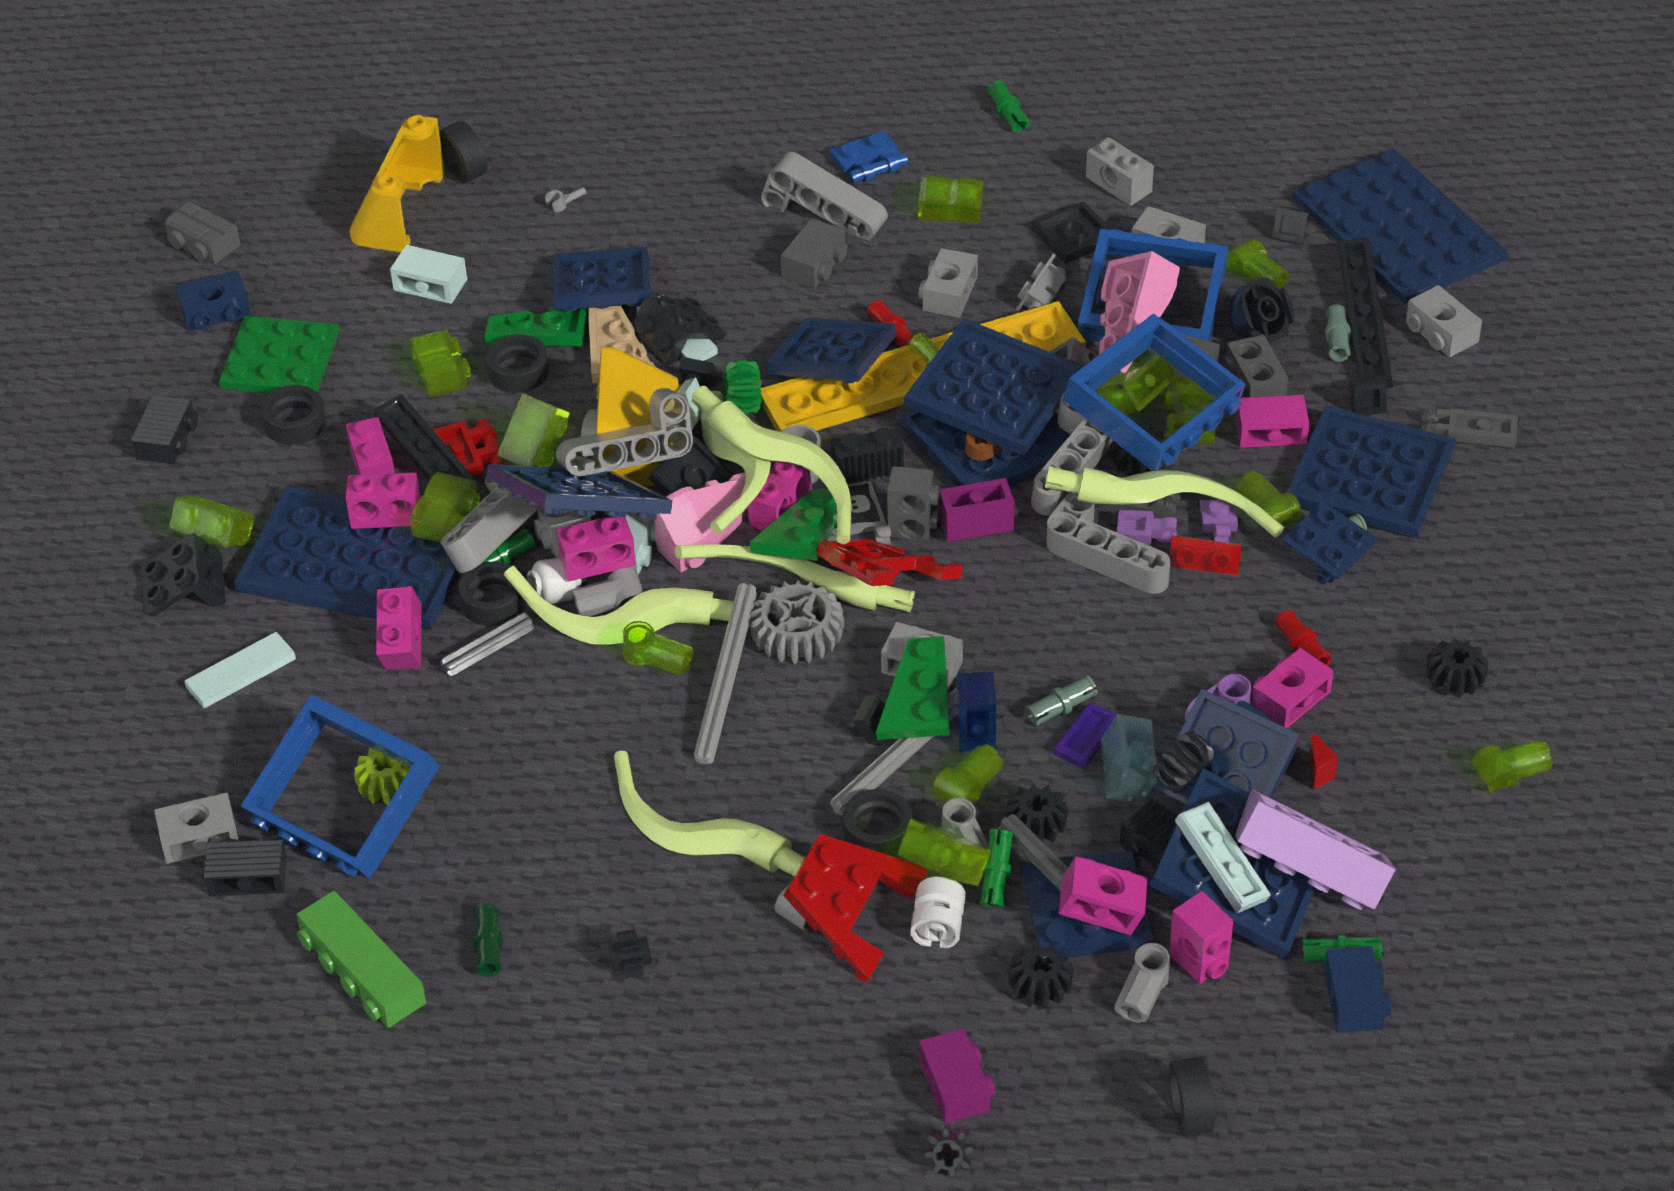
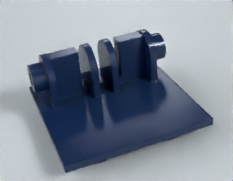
M1323 501L1282 539V542L1317 565L1315 578L1321 584L1332 583L1335 578L1338 580L1378 541L1377 537Z

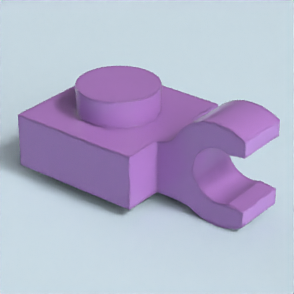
M1220 499L1200 500L1199 508L1203 532H1213L1214 541L1229 543L1230 531H1237L1238 526L1235 505Z
M1119 510L1117 533L1146 545H1151L1152 538L1157 539L1159 542L1171 543L1172 535L1177 536V519L1173 517L1155 519L1153 511Z

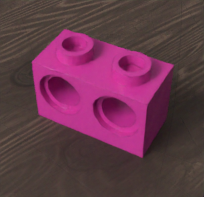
M775 461L770 467L768 478L761 491L747 506L750 526L763 531L812 489L810 470L801 465Z
M417 472L348 476L346 503L351 529L420 526L421 498Z
M610 516L556 529L559 558L568 582L635 566L634 538L626 517Z

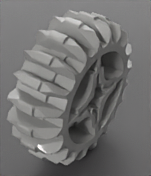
M799 579L795 585H789L784 581L781 588L771 585L769 593L761 592L758 601L753 602L754 607L750 612L751 618L749 622L751 637L753 641H756L759 651L765 650L768 659L777 654L780 663L786 660L787 657H791L794 665H796L798 657H804L810 664L812 654L823 659L825 650L833 652L835 643H840L844 628L843 609L841 603L837 602L835 593H828L825 586L815 588L813 581L807 585H802ZM816 615L822 618V622L816 620ZM772 620L777 621V622H778V626L775 627V626L771 623V621H772Z

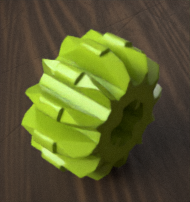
M369 748L368 756H359L358 766L354 772L355 783L358 785L362 798L369 796V800H371L373 805L380 798H383V801L388 806L391 801L390 798L394 796L411 767Z

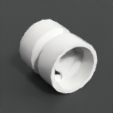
M932 877L920 882L917 887L915 911L913 912L911 936L915 942L921 946H931V941H940V947L950 948L957 944L960 938L961 916L963 915L965 904V890L962 885L945 877Z

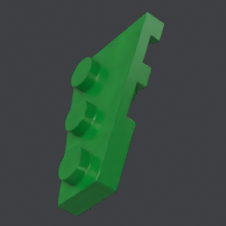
M554 306L548 307L549 311L535 315L525 310L489 316L485 331L486 345H492L498 339L508 335L523 334L535 337L544 346H562L565 348L583 346L589 307L579 308L575 311H565L562 309L554 310Z
M827 488L811 489L750 541L751 553L818 561L820 557L817 555L819 542L828 541L837 523V506L831 492Z
M944 636L908 639L876 731L877 740L950 735Z

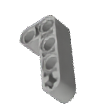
M794 152L786 153L770 172L761 195V200L765 207L772 206L781 209L780 212H783L793 200L836 227L844 229L846 233L868 241L873 238L888 216L886 209L879 202Z
M660 388L652 394L649 401L651 424L563 441L556 450L557 462L569 473L575 476H585L684 456L690 451L693 444L688 402L677 392L669 388ZM674 398L673 409L668 413H664L665 402ZM674 432H678L677 442L674 445L668 446L669 436ZM646 438L645 448L640 452H636L635 445L637 441ZM613 444L614 451L612 455L608 458H603L602 452L607 445ZM576 452H579L581 456L576 457ZM575 458V463L570 462L571 459Z
M1064 393L1060 401L1057 422L1064 431L1071 435L1034 480L1031 506L1033 510L1042 515H1051L1065 496L1071 493L1045 488L1049 466L1083 473L1084 467L1093 469L1114 444L1110 437L1062 400Z
M486 478L484 482L491 493L443 537L441 544L457 571L460 573L468 572L480 565L540 506L527 504V499L512 496L513 491L499 489L498 483Z
M1071 492L1065 496L1047 521L1046 544L1050 552L1147 593H1161L1168 588L1171 562L1170 557L1166 553L1095 524V504L1078 501L1077 493Z

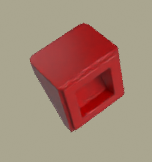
M1316 734L1310 737L1308 753L1313 790L1335 779L1338 756Z

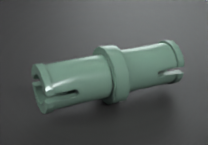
M1332 305L1328 308L1329 311H1326L1328 325L1325 329V338L1329 342L1330 358L1334 361L1342 362L1350 356L1349 340L1351 338V328L1347 324L1346 308L1342 305Z
M1085 675L1064 688L1056 687L1050 691V695L1031 705H1027L1025 713L1031 712V714L1026 716L1035 727H1038L1040 724L1061 713L1066 715L1072 711V707L1091 697L1097 696V689L1091 690L1096 685L1090 676Z

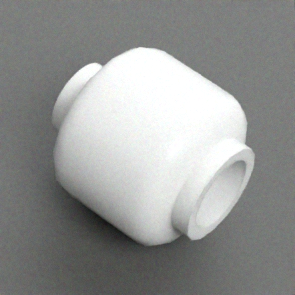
M560 558L539 560L527 574V582L542 599L550 604L572 600L574 598L572 589L581 586V579L567 581Z

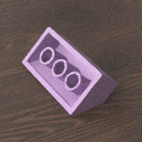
M1254 789L1251 790L1235 833L1237 841L1242 843L1240 849L1243 852L1258 859L1264 854L1276 860L1274 866L1279 870L1292 876L1298 871L1310 877L1308 883L1313 887L1326 893L1332 888L1344 894L1342 900L1360 910L1366 905L1375 910L1396 870L1386 855Z

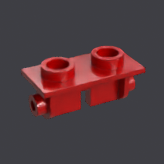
M1172 535L1169 556L1170 566L1238 575L1242 550L1241 544Z

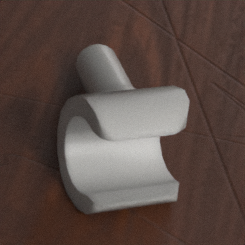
M582 187L565 195L559 190H553L546 194L545 200L547 206H553L554 212H561L566 208L567 203L586 194V190Z

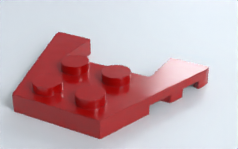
M866 538L850 539V542L847 544H840L837 540L820 541L817 553L818 556L830 562V565L844 570L870 586L893 585L895 576H899V571L915 570L939 580L961 579L964 566L955 562H951L950 565H940L935 563L936 557L925 554L909 556L904 554L905 549Z
M819 834L783 896L815 932L820 930L832 943L833 947L831 950L840 960L845 958L856 970L854 976L860 981L867 982L871 978L884 952L851 931L856 919L878 880L899 894L913 898L917 892L918 885L923 881L929 869L916 863Z

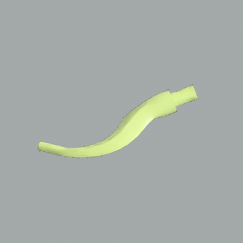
M701 386L693 392L691 402L709 417L708 425L730 444L752 456L801 465L816 474L831 492L837 506V542L840 544L850 542L851 498L849 488L839 467L819 446L801 437L762 428L753 423L731 401L721 402L706 386Z
M711 391L721 402H725L721 392ZM702 411L700 415L701 429L706 447L714 456L742 466L746 474L744 488L740 497L710 523L711 529L719 534L744 512L761 491L768 478L771 461L752 456L723 439L708 425L709 417Z
M1052 466L1048 468L1045 488L1077 493L1078 501L1108 505L1149 503L1180 492H1194L1224 500L1241 508L1273 537H1278L1284 530V527L1273 517L1240 493L1223 484L1196 474L1176 470H1158L1128 477H1116L1109 473L1084 467L1083 473L1062 470Z
M692 544L677 545L675 547V556L678 559L733 558L775 566L798 575L808 583L813 581L814 586L817 588L825 586L828 593H835L836 598L846 603L875 611L877 605L911 613L915 591L913 590L909 591L887 585L870 586L847 572L831 570L806 559L751 553V547L739 545Z
M514 565L503 574L532 610L545 622L561 633L589 644H618L636 641L673 623H693L709 626L710 619L729 621L734 602L713 598L712 591L686 588L651 589L638 594L619 609L607 615L589 617L559 609L542 599Z
M618 751L614 754L619 791L624 807L633 823L654 843L669 851L680 854L742 855L770 872L775 873L780 868L792 876L796 874L805 856L792 850V843L789 839L762 826L728 818L697 823H679L660 816L636 792L628 753L626 751Z

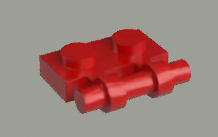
M486 419L478 420L475 424L476 428L468 429L465 421L433 429L473 477L484 474L483 464L506 465L505 452L502 446L496 442L498 438L497 433ZM480 444L484 445V447L476 449L475 445Z

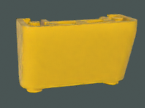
M414 115L402 124L350 227V238L354 244L402 252L406 245H410V236L405 234L400 199L405 189L421 191L422 186L428 182L440 183L445 174L437 118Z
M602 346L596 399H598L596 434L651 424L649 401L652 394L660 388H669L677 392L682 386L678 384V377L615 347ZM671 399L665 402L664 408L667 406ZM669 437L668 446L674 445ZM646 438L637 441L635 445L636 452H640L645 448ZM613 444L607 445L602 452L603 458H608L612 455L614 451ZM664 460L611 471L640 485L653 486L654 484L648 477Z

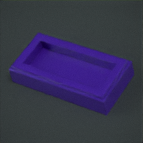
M1089 702L1053 748V755L1085 769L1121 723V716Z

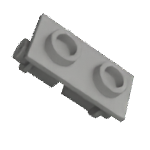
M1055 254L1051 256L1047 264L1040 261L1030 276L1035 282L1031 283L1027 280L1017 295L1022 301L1016 310H1020L1022 305L1030 310L1050 304L1062 284L1065 283L1067 278L1065 269L1056 267L1051 263L1056 256Z

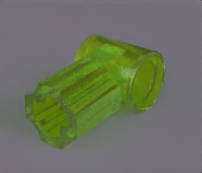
M1250 238L1228 251L1227 268L1235 270L1240 274L1238 275L1239 277L1246 275L1252 280L1270 278L1275 281L1272 284L1278 289L1283 288L1289 281V271L1269 258L1263 244L1255 238Z
M1254 470L1247 472L1236 484V492L1257 504L1283 527L1301 519V507L1295 496L1290 492L1281 494L1261 473H1256Z
M633 621L624 627L623 658L628 664L634 666L648 664L678 676L685 673L693 657V647L655 634L653 627L643 621Z
M1535 740L1505 750L1496 745L1487 746L1477 752L1472 759V766L1491 794H1495L1494 790L1504 787L1508 789L1513 788L1520 779L1550 771L1553 763L1550 749L1544 740Z
M987 744L977 746L955 769L946 767L941 771L934 782L933 795L945 802L953 798H964L970 802H977L982 788L1003 769V760L993 747Z

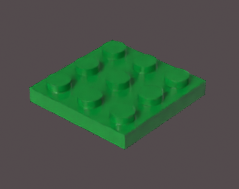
M245 316L219 380L220 389L271 393L283 386L302 385L318 392L340 331L339 325Z

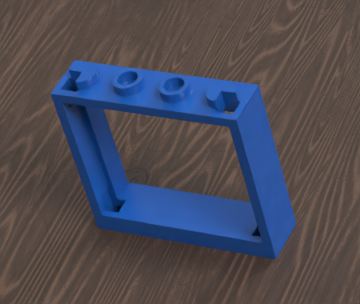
M1100 229L1078 321L1079 332L1085 340L1100 342L1105 336V327L1100 325L1101 315L1093 314L1106 254L1129 257L1152 251L1171 263L1213 269L1201 328L1170 325L1180 334L1211 342L1227 268L1228 246L1187 241L1182 238L1157 237L1152 234L1129 233L1118 229Z
M1153 313L1071 376L1062 400L1151 471H1157L1165 464L1167 466L1171 465L1184 448H1192L1205 431L1212 432L1226 414L1233 415L1242 404L1240 397L1246 384ZM1149 348L1216 399L1162 444L1095 392L1098 387Z
M311 694L241 804V807L252 816L249 822L257 828L267 832L272 827L279 831L277 837L283 839L287 844L297 847L300 842L308 846L306 852L324 863L328 857L337 861L338 863L335 867L346 875L355 878L357 873L369 878L378 868L440 765L428 752ZM325 724L411 767L356 857L270 812Z

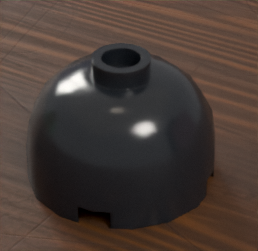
M1257 278L1241 286L1232 296L1228 308L1229 322L1233 331L1241 339L1265 335L1270 344L1287 336L1290 332L1288 331L1289 324H1292L1295 318L1293 303L1284 288L1278 289L1272 284L1275 282L1270 278Z

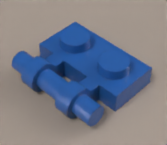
M885 131L874 133L830 149V157L843 173L848 172V177L852 184L862 180L864 182L871 181L876 175L885 172L891 174L897 172L899 167L908 165L907 155L905 153L898 155L897 145Z

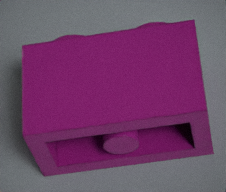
M1006 478L939 489V520L947 542L1014 531V499Z
M965 1029L920 1040L919 1062L945 1124L990 1111V1097L995 1096L993 1080L989 1073L983 1074L980 1067L982 1059L979 1047L976 1042L970 1043Z

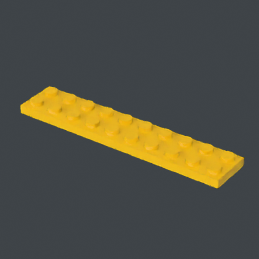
M1059 301L980 324L1048 352L1072 337H1075L1086 347L1085 339ZM952 333L883 352L859 382L843 383L841 380L831 379L815 381L807 377H798L761 388V405L774 428L779 432L795 425H805L818 431L902 406L906 393Z

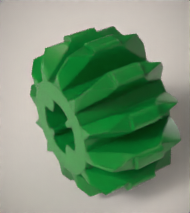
M735 360L727 362L723 372L724 401H731L745 415L757 413L760 409L762 390L759 366L755 361Z

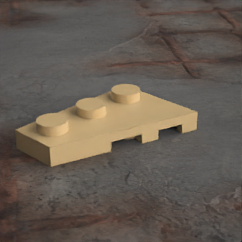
M610 306L604 309L588 308L592 384L598 382L602 346L615 347L655 366L647 357L645 347L642 343H639L635 336L634 328L621 306Z

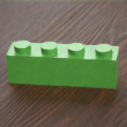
M332 891L296 914L300 928L297 931V936L303 947L308 951L313 948L316 950L323 968L329 974L336 972L341 977L340 982L350 997L359 996L363 1001V1008L371 1020L376 1021L380 1019L390 1028L426 1004L423 983L335 891Z

